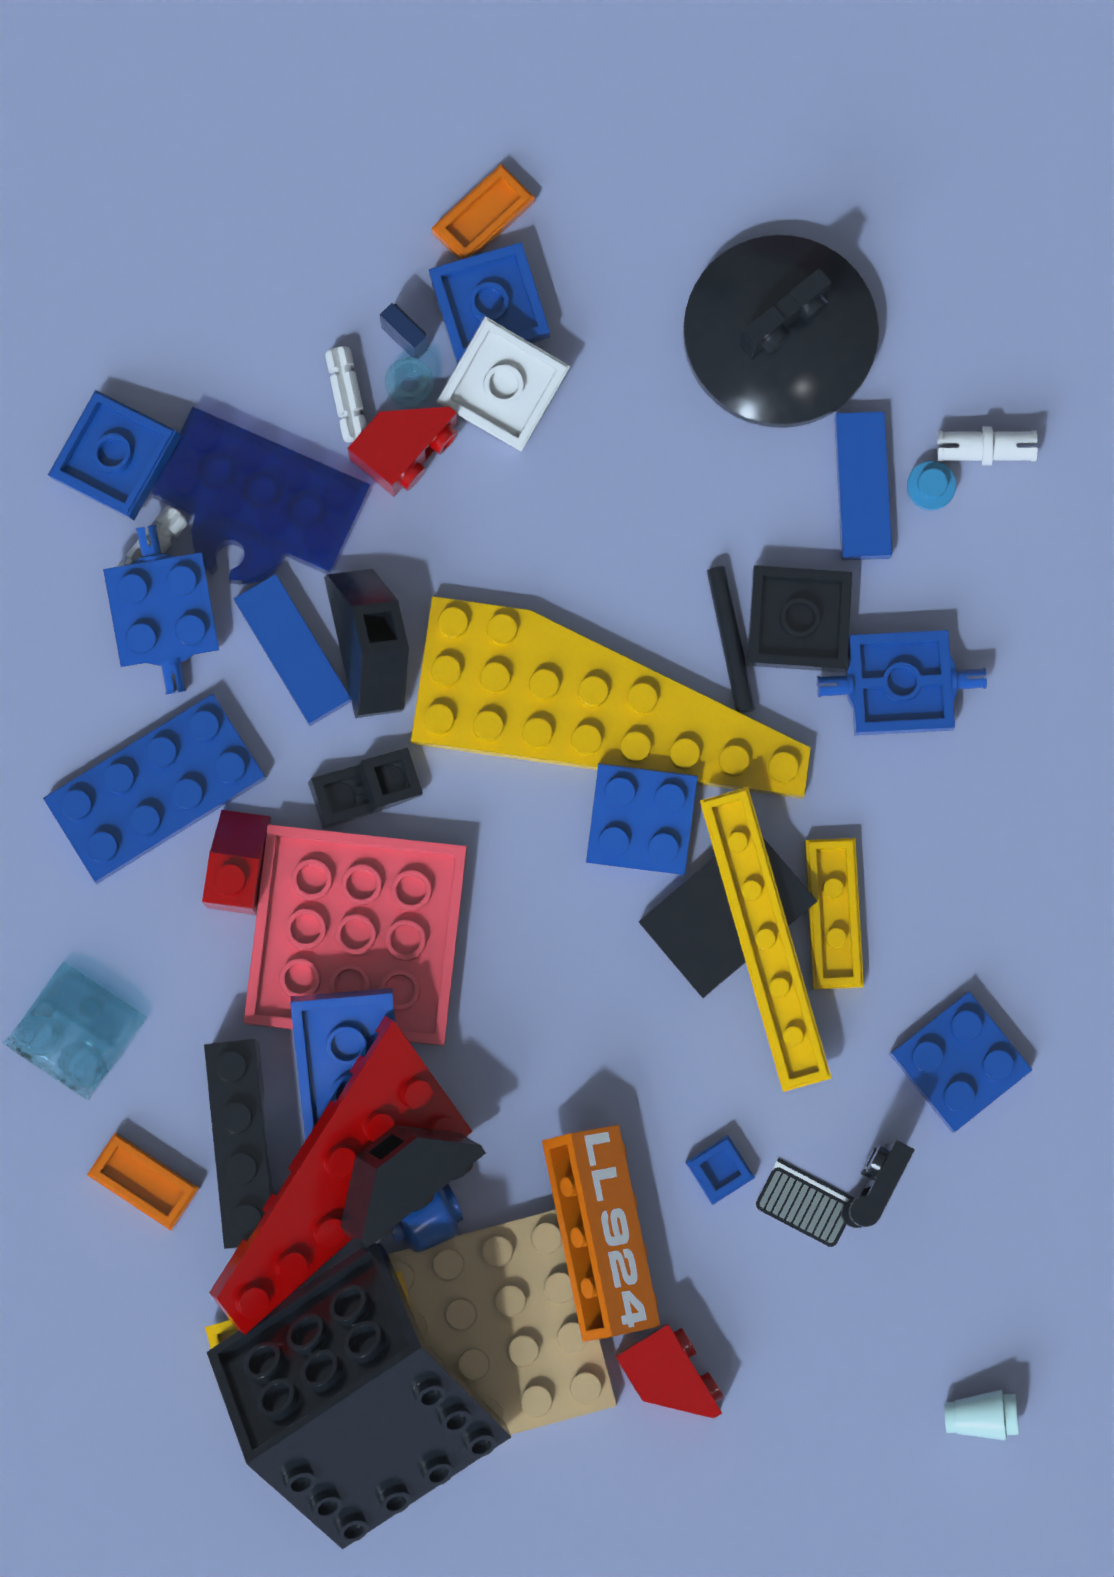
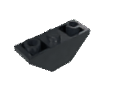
M373 569L326 574L324 580L355 718L402 712L405 707L409 646L398 599Z
M401 1125L393 1126L355 1156L340 1225L345 1235L365 1248L386 1239L393 1232L396 1224L411 1212L426 1207L433 1200L434 1194L450 1181L465 1176L472 1169L473 1163L486 1154L480 1144L460 1133Z

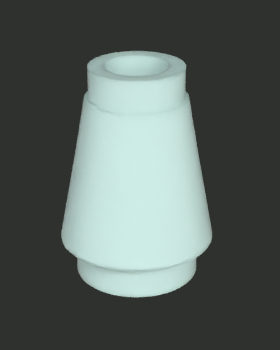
M1003 1389L955 1400L954 1402H944L946 1433L1007 1441V1435H1019L1016 1393L1003 1394Z

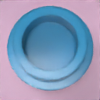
M936 461L919 464L912 470L907 480L909 498L916 506L924 510L934 511L944 508L951 502L956 492L954 474L946 465Z

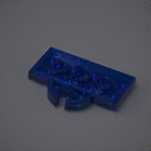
M192 406L180 431L182 436L158 477L151 495L154 499L195 516L191 529L195 553L202 552L205 570L213 576L218 569V552L225 546L235 545L245 552V556L239 566L231 569L229 575L230 584L242 585L259 582L274 573L286 557L324 574H332L372 490L371 484Z

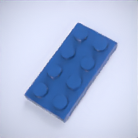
M211 694L43 799L92 879L98 884L266 780V777L214 694Z

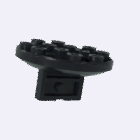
M770 235L753 238L739 243L719 255L709 264L695 283L689 296L683 323V340L687 361L704 392L717 405L737 418L761 426L778 428L810 424L833 414L844 406L856 394L867 378L875 358L879 336L875 303L869 288L857 270L845 258L829 247L810 239L791 235Z

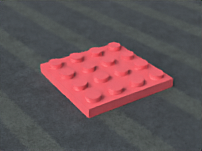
M268 824L244 1024L293 1030L290 1004L292 996L393 988L396 1024L409 1043L445 1046L467 846Z

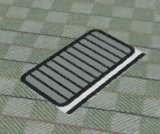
M777 1159L756 1201V1207L759 1211L820 1243L833 1247L838 1243L846 1227L841 1218L842 1206L846 1201L854 1197L781 1159Z

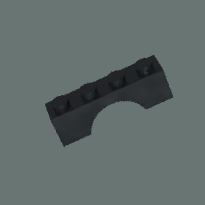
M256 1039L204 1044L224 1249H237L242 1240L250 1238L265 1214L262 1208L271 1194L275 1195L266 1142L264 1084L260 1045Z

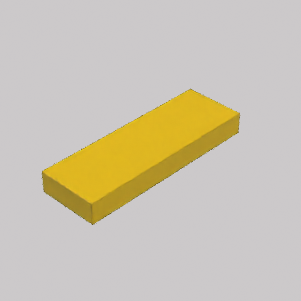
M855 838L805 840L807 889L818 901L808 910L812 990L863 988Z

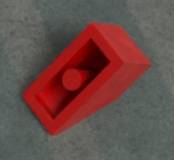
M221 810L209 852L202 903L207 909L257 915L267 826L271 824V816Z

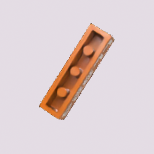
M613 1125L579 1131L542 1140L582 1342L661 1326L657 1311L658 1301L651 1282L647 1262V1248L642 1238L637 1214V1199L631 1185L626 1160L627 1151L622 1141L620 1126Z

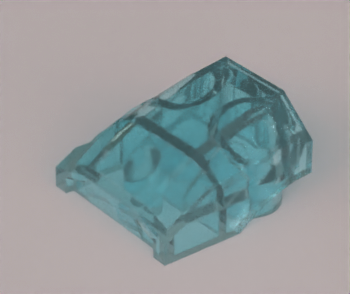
M63 962L11 1035L4 1040L3 1044L69 1089L89 1100L103 1079L120 1060L148 1017L66 962Z

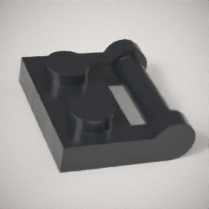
M898 1140L886 1143L884 1147L879 1145L878 1148H873L861 1171V1174L868 1178L858 1198H851L842 1206L841 1218L847 1226L862 1228L877 1223L915 1149Z

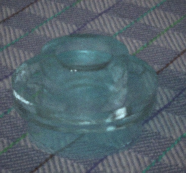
M406 357L395 361L388 368L385 375V388L389 397L397 404L407 407L417 406L426 401L432 393L434 386L433 374L428 365L417 358ZM407 376H413L418 380L419 384L413 390H405L400 385L401 380Z

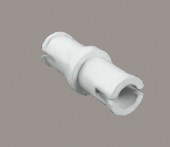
M982 426L981 431L938 430L937 444H956L958 448H938L937 462L981 461L982 466H992V461L1036 462L1037 447L1018 448L1016 444L1037 443V430L993 431L992 426Z

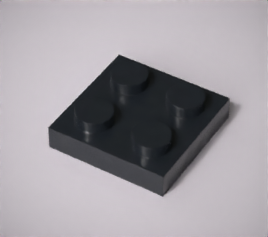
M754 565L752 571L747 666L846 672L852 572Z

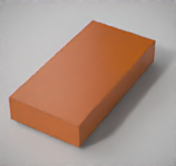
M500 164L431 228L432 234L458 260L479 255L535 203V197Z
M116 1132L87 1173V1176L170 1231H173L200 1190L198 1186Z

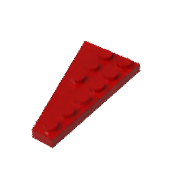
M384 1016L375 1030L379 1035L365 1057L360 1055L351 1068L350 1072L353 1075L337 1100L330 1101L288 1167L291 1173L278 1194L274 1195L272 1193L262 1208L265 1214L249 1239L241 1241L209 1292L233 1325L244 1335L352 1240V1238L345 1235L340 1225L356 1155L395 1125L456 1132L465 1137L473 1132L397 1024Z

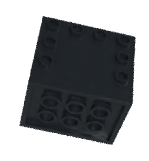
M379 1242L373 1243L367 1248L362 1247L286 1298L247 1334L244 1335L237 1331L207 1351L246 1464L341 1549L362 1539L368 1532L395 1514L404 1511L410 1504L439 1485L446 1483L451 1477L481 1457L490 1454L496 1447L511 1438L506 1423L425 1343L387 1251Z

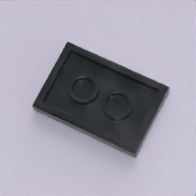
M763 838L788 926H790L818 901ZM716 856L638 921L702 998H705L746 963Z

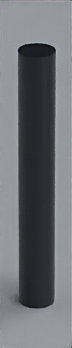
M725 566L713 567L707 570V576L735 710L741 714L755 710V704Z

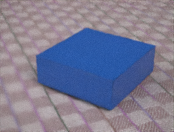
M729 1135L685 1162L711 1205H714L755 1178Z

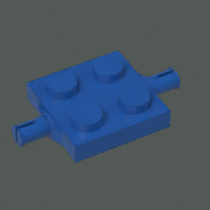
M157 525L148 526L151 546H148L145 527L136 528L142 558H138L129 565L103 569L121 667L143 663L161 665L166 689L165 694L167 695L175 693L172 674H175L178 693L187 691L181 662L195 654L218 651L219 646L202 552L182 556L161 554Z
M948 630L849 635V666L846 676H817L816 680L818 697L847 695L853 710L854 736L953 731L955 728L954 700L957 689H986L987 678H984L987 675L985 668L956 670L950 655Z

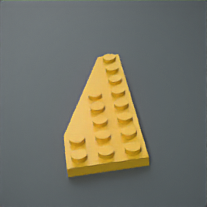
M432 596L411 744L598 770V763L692 774L698 776L697 784L735 790L748 787L750 792L799 799L804 798L811 747L531 610Z

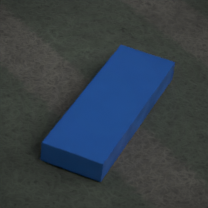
M885 412L836 413L834 422L841 560L890 559L892 556Z
M276 574L233 598L309 726L351 702V697Z

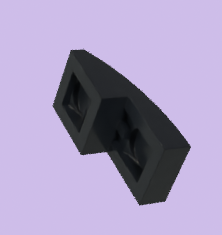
M408 747L362 760L356 766L311 778L308 782L323 829L391 808L423 795Z

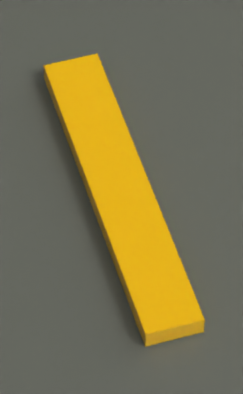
M745 787L700 800L782 1091L785 1092L831 1079V1073L749 788Z

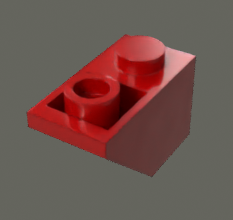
M449 406L380 411L347 448L349 459L393 497L402 488L409 491L424 475L426 468L423 464L433 452L436 451L439 455L442 454L457 437L458 431L455 430L458 425L457 412Z
M664 1324L615 1355L643 1402L713 1419L722 1414L717 1402L722 1400L724 1396L709 1372L700 1376L696 1371L690 1358L696 1355L697 1352L682 1328L673 1332L668 1324Z

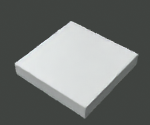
M485 316L436 403L443 407H451L460 417L522 452L570 366Z

